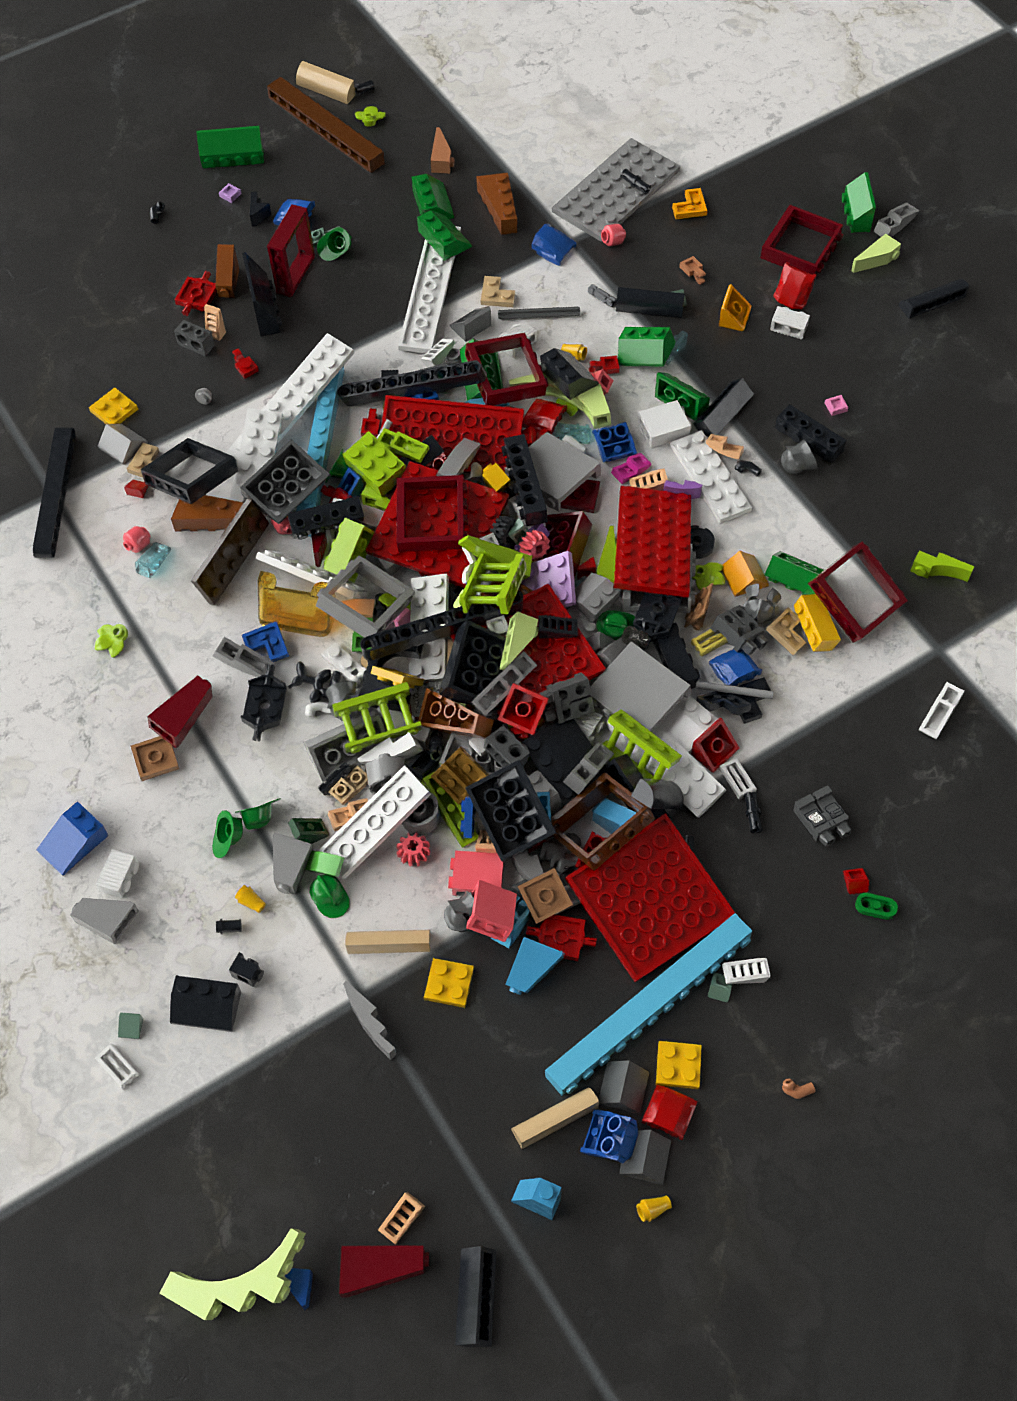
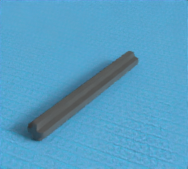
M578 306L498 310L499 319L580 315V307Z

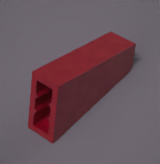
M197 675L147 716L149 728L177 749L213 697L211 683Z
M341 1246L339 1294L341 1298H347L424 1274L425 1267H429V1252H425L424 1246Z

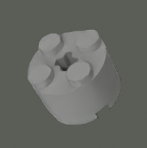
M389 753L380 754L378 759L365 764L371 793L376 794L405 765L404 758L393 757Z
M431 793L402 822L403 827L413 835L417 832L421 836L432 832L440 824V810H438L436 797Z

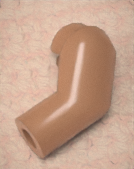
M785 1079L783 1081V1091L796 1099H801L816 1092L812 1082L798 1086L792 1079Z

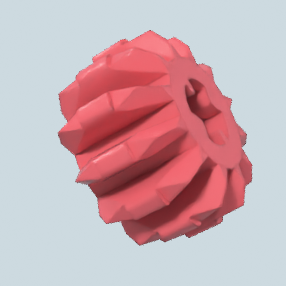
M534 529L531 532H526V536L522 537L523 541L519 543L521 547L519 551L531 555L534 562L538 559L542 560L543 555L547 554L546 551L550 548V540L542 531Z
M417 832L414 836L407 833V838H400L401 843H397L396 846L398 850L397 856L401 858L403 864L408 862V865L411 867L413 863L419 866L420 860L427 861L426 856L431 853L430 849H428L430 843L426 841L424 835L419 837Z

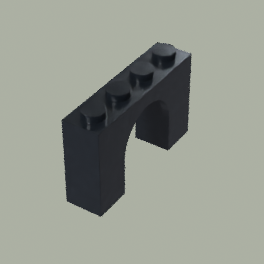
M424 644L376 660H367L368 666L367 670L363 673V685L359 696L392 687L381 683L377 679V675L371 674L373 666L383 667L388 660L395 657L421 659ZM411 693L406 697L408 707L412 695ZM396 699L388 701L387 706L389 710L401 711L399 702Z

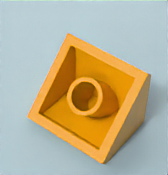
M732 284L728 287L721 308L719 326L743 331L752 305Z
M738 551L722 565V572L734 597L746 594L745 589L749 585L759 584V589L769 587V583L754 555Z

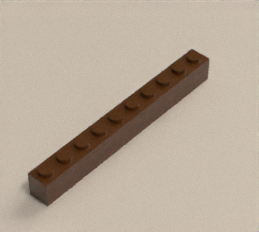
M279 77L267 85L268 95L272 101L367 171L372 173L385 164L384 152L381 148L376 147L370 140L365 139L360 133H357L349 125H346L338 117L331 114L330 111L324 109L319 103H316L308 95H305L298 88L291 85L289 81Z

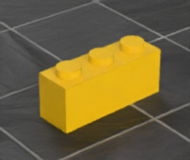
M490 463L483 469V481L489 488L494 489L496 492H503L510 486V478L497 463L494 465Z
M816 594L801 595L794 604V609L813 652L832 651L841 639L827 608Z

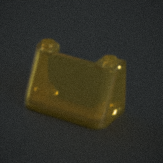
M260 571L258 577V619L262 626L277 621L280 630L317 637H324L330 633L335 618L316 607L319 598L317 594L321 588H326L328 582L316 583L310 593L276 587L277 579L275 575Z

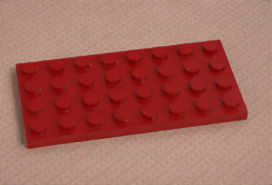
M386 395L381 429L386 419L393 422L389 429L390 431L403 433L420 442L432 434L444 450L443 453L448 455L464 438L481 443L471 464L474 462L479 463L482 467V474H484L483 469L490 463L492 465L497 463L505 473V458L507 457H503L501 446H504V438L522 434L524 409ZM471 464L463 473H471Z
M620 486L613 588L689 597L691 495L648 488Z

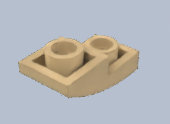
M357 765L345 779L341 777L328 792L344 805L368 785L367 773Z

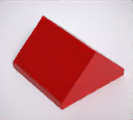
M719 718L693 742L691 755L710 772L714 773L720 765L724 764L740 748L723 719Z

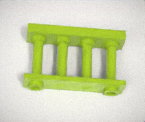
M480 554L478 560L475 561L474 569L464 591L459 596V603L463 607V612L468 613L471 604H497L501 614H508L527 570L524 554H516L514 561L511 563H486L484 554ZM486 570L509 571L506 574H485ZM482 581L504 582L502 585H480ZM477 592L499 593L497 596H475Z
M407 682L332 704L335 717L340 716L343 719L350 743L345 744L346 753L360 752L362 748L381 743L389 737L394 739L407 733L412 735L419 733L421 722H413L406 701L407 695H410ZM394 699L399 702L406 726L396 729L387 706L388 701ZM371 706H380L387 728L386 732L376 734L368 710ZM357 710L362 714L369 736L357 740L350 719L351 712Z
M622 709L609 717L608 723L614 727L609 741L606 740L602 743L614 753L608 760L609 762L626 753L630 757L635 745H638L645 752L639 764L634 760L632 762L644 779L661 780L666 768L670 769L680 761L681 754ZM621 733L629 738L624 752L615 746ZM651 756L660 762L654 776L645 770Z

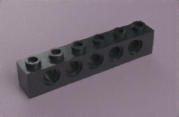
M525 434L504 438V446H501L503 457H507L505 458V464L507 469L510 468V471H508L510 481H514L512 488L513 493L518 495L516 496L517 507L521 506V509H519L521 520H525L526 527L547 523V508Z

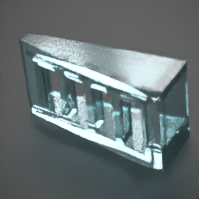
M155 542L135 562L136 572L151 578L170 553L171 547Z

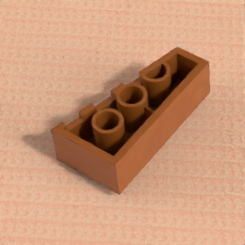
M508 173L476 176L477 192L488 207V211L493 216L501 235L517 233V217Z
M204 495L193 504L179 499L171 521L175 532H181L182 529H190V531H198V529H208V531L226 530L243 505V502Z
M426 688L418 722L420 721L422 727L430 728L431 731L486 739L491 733L494 720Z

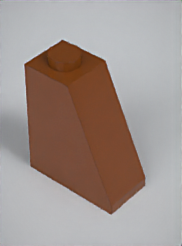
M218 244L216 264L218 297L235 298L239 274L234 245Z

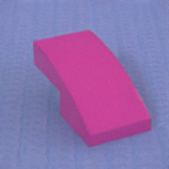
M638 453L628 457L626 463L613 467L611 473L623 484L628 482L630 478L636 477L651 466V462L642 453Z

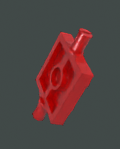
M205 271L202 278L189 276L186 278L174 299L176 305L185 307L182 311L183 315L188 316L191 309L205 312L204 306L206 304L210 305L217 290L216 283L208 281L211 276L209 271Z
M555 914L543 920L540 928L527 926L526 935L538 936L539 943L565 953L563 959L578 961L583 945L596 947L597 938L585 937L584 928L586 920Z

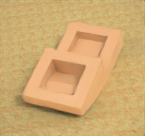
M710 434L706 440V444L710 448L727 457L740 459L744 446L728 444V437Z
M374 599L341 601L364 617L373 618Z
M368 799L348 802L347 807L328 811V817L333 830H340L368 802Z

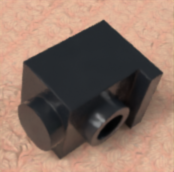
M240 952L229 968L233 978L252 987L264 975V970L260 969L258 962L251 958L246 960L243 953Z

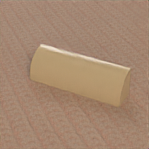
M304 61L300 63L296 74L297 85L348 104L355 96L354 80Z
M430 930L347 932L345 946L348 954L430 952Z
M588 1087L511 1128L521 1149H524L591 1113L593 1109H598L599 1100L591 1088Z

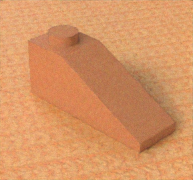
M437 127L431 155V172L450 174L451 167H454V157L451 155V149L441 129Z

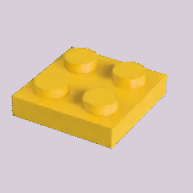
M115 387L89 407L90 412L105 424H121L139 410L133 401Z
M373 666L371 674L378 676V680L391 681L393 685L407 682L409 688H414L415 685L423 686L424 682L423 678L395 669Z
M433 958L424 1000L465 1008L474 966Z
M659 1041L656 1085L699 1089L702 1045Z

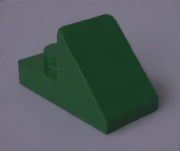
M292 818L288 822L295 839L313 844L329 836L321 818Z

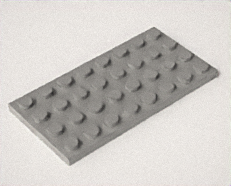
M630 138L552 207V213L602 242L601 232L606 225L622 224L680 171V165ZM628 169L634 175H639L641 180L651 185L649 193L645 195L636 187H631L630 183L620 177L622 171Z

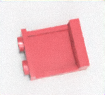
M455 851V858H451L450 870H453V876H449L448 888L452 889V895L457 896V892L466 891L472 893L479 880L502 888L504 861H501L498 853Z
M479 880L472 891V896L474 897L471 917L467 921L466 928L505 942L513 930L517 893Z

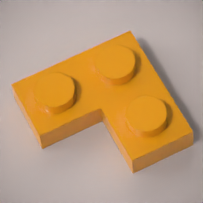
M701 188L685 190L686 202L673 203L672 205L675 219L707 216V208Z

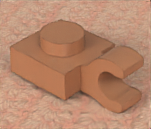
M694 256L680 262V268L689 277L694 275L698 284L705 282L703 276L706 273L703 271V265Z

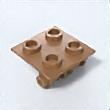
M713 583L706 588H702L695 595V605H691L690 613L685 615V628L692 625L693 629L700 630L703 627L704 618L710 603L709 599Z

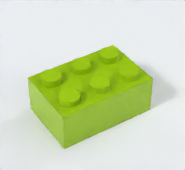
M369 431L342 454L346 465L359 474L381 497L397 484V478H401L406 469L405 464Z
M344 518V521L339 525V533L331 544L330 554L325 558L323 569L337 575L341 569H346L351 560L354 561L358 556L365 559L367 555L365 550L374 534L373 530ZM355 572L348 580L355 583L358 573Z

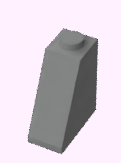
M274 832L273 875L275 886L278 891L284 894H295L306 871L305 868L311 851H313L312 844Z
M82 898L79 903L74 905L70 915L79 925L116 944L139 910L135 903L131 901Z

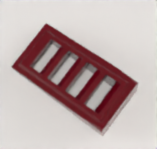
M326 533L322 535L311 534L315 565L317 567L321 566L327 548Z

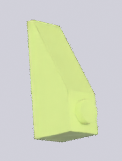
M887 234L883 235L854 259L851 271L855 273L886 265L892 260H896L900 255L901 243Z
M516 612L510 618L500 670H504L526 645L537 636L539 627H537L538 619L520 612Z

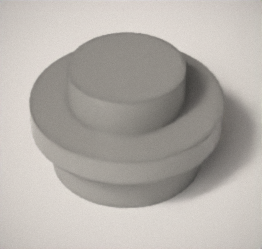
M452 348L445 358L446 362L449 364L459 363L461 361L460 351Z
M201 388L195 392V398L199 403L207 405L212 400V393L207 388Z

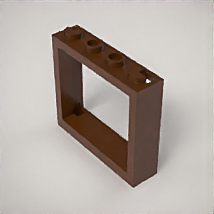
M603 773L551 817V823L556 831L552 836L595 871L655 818L649 807L631 797L632 793L608 774ZM613 793L637 813L588 854L568 838L564 832L606 796Z

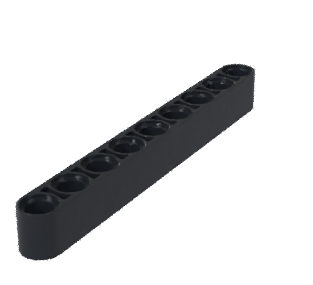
M473 360L344 384L338 388L337 395L346 406H356L384 401L386 395L406 397L479 384L485 381L487 373L479 361Z
M59 427L54 430L33 542L34 558L55 557L76 440V433L73 427Z
M517 591L514 601L518 602H513L508 614H501L500 608H494L499 607L497 604H471L468 613H464L463 607L460 606L366 636L360 643L362 656L364 659L372 661L456 634L457 628L466 620L481 626L486 624L487 620L502 615L505 618L512 616L516 612L523 610V594L521 591Z

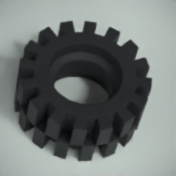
M503 515L495 520L496 523L492 524L494 528L490 529V532L494 533L500 546L512 550L515 549L514 546L516 544L508 533L517 519Z

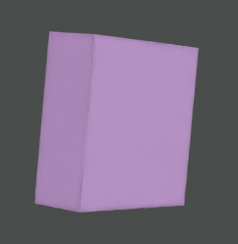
M228 183L219 192V197L232 203L242 194L241 189Z

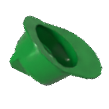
M341 227L334 228L319 239L317 244L319 256L326 261L338 258L350 249L352 237L345 229Z
M343 449L330 470V476L326 479L325 483H328L331 477L342 479L346 473L348 466L342 455Z
M608 610L603 612L596 622L598 632L614 640L639 633L633 627L635 616L630 613Z
M281 798L258 807L239 810L235 813H240L247 830L262 828L271 820L272 803L281 800Z
M227 810L221 811L216 821L212 850L217 858L226 856L230 846L235 845L243 834L242 819L232 816Z
M318 875L310 885L309 890L310 896L318 910L328 918L343 916L350 904V899L344 887L336 877Z

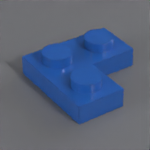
M277 621L242 634L245 646L257 651L266 647L272 662L289 657Z
M468 795L462 800L461 812H465L464 820H461L460 831L464 832V838H472L474 836L476 809Z

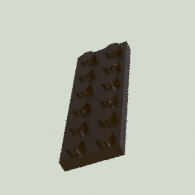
M247 498L191 580L210 605H216L270 524L253 499Z

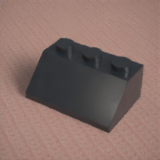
M553 348L540 355L543 372L569 400L599 385V382L571 353Z
M176 975L171 992L170 1024L232 1032L241 996L238 984Z

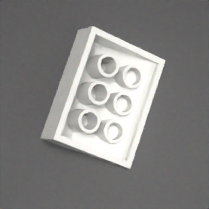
M683 696L659 724L691 755L693 742L718 719L691 696L688 698Z

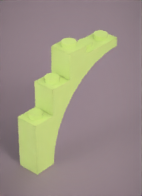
M543 372L544 378L546 377L548 380L545 395L560 398L574 404L586 414L594 429L611 425L610 410L600 384L569 400ZM533 374L510 379L509 386H518L536 381Z
M291 1228L281 1245L267 1260L255 1269L236 1278L210 1282L192 1278L181 1272L171 1271L160 1294L203 1320H213L222 1310V1302L238 1312H245L251 1309L256 1301V1293L272 1303H281L289 1295V1286L292 1282L284 1276L292 1269L294 1264L292 1260L296 1252L298 1253L302 1249L305 1242L303 1238L306 1233L299 1229Z

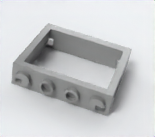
M358 556L354 561L351 560L345 570L341 569L336 578H332L328 582L325 589H320L317 594L319 598L316 607L356 633L366 637L384 631L410 604L415 591L363 557ZM355 572L397 598L375 622L370 621L332 596Z

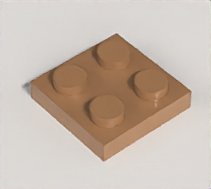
M161 736L131 745L141 781L179 769L172 745Z
M555 868L517 886L536 924L573 905Z

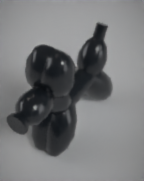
M299 661L296 665L298 676L294 677L288 688L291 689L306 682L313 684L314 688L309 696L311 703L320 701L321 697L327 698L325 693L327 689L323 688V684L330 679L332 675L331 670L325 669L317 674L316 677L307 675L305 665Z

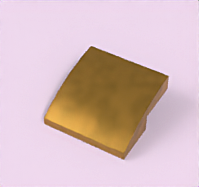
M461 746L431 777L459 805L468 796L465 787L489 774Z

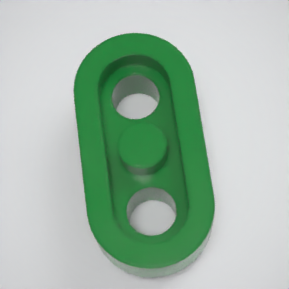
M871 893L860 894L855 902V907L859 913L885 920L892 919L898 911V905L893 899ZM866 903L869 907L866 908L862 904ZM883 908H887L889 912H884Z

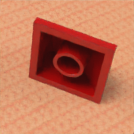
M513 683L498 720L534 735L549 698L523 685Z

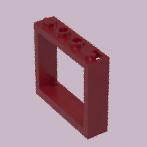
M293 204L290 206L267 245L276 294L292 297L315 258L307 208ZM295 234L299 253L289 268L286 248Z
M789 205L763 244L760 258L782 267L788 262L790 263L789 265L812 275L820 274L824 262H828L830 253L835 251L837 242H840L843 237L841 233L843 224ZM791 222L831 237L815 264L775 249V246Z
M525 332L466 344L465 357L467 362L477 360L480 363L479 355L521 347L536 381L492 390L488 378H486L485 381L477 384L485 405L495 406L545 396L548 380L546 377L544 378L542 366L538 364L536 352H533L531 341L527 339Z
M463 475L397 478V547L399 552L462 549L458 542L468 535V530L465 531V525H468V515L464 514V509H468L467 498H464V493H467V482L463 481ZM457 488L458 535L406 537V490Z
M863 541L853 546L808 583L853 643L865 637L908 601L903 591L896 586L892 577L886 573L880 561L874 557L870 548ZM855 554L894 603L864 629L861 628L825 580L826 577Z

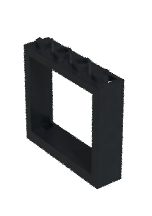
M190 438L185 439L141 469L146 485L189 504H193L238 472L234 456ZM191 455L215 464L213 468L189 484L165 475L166 472Z

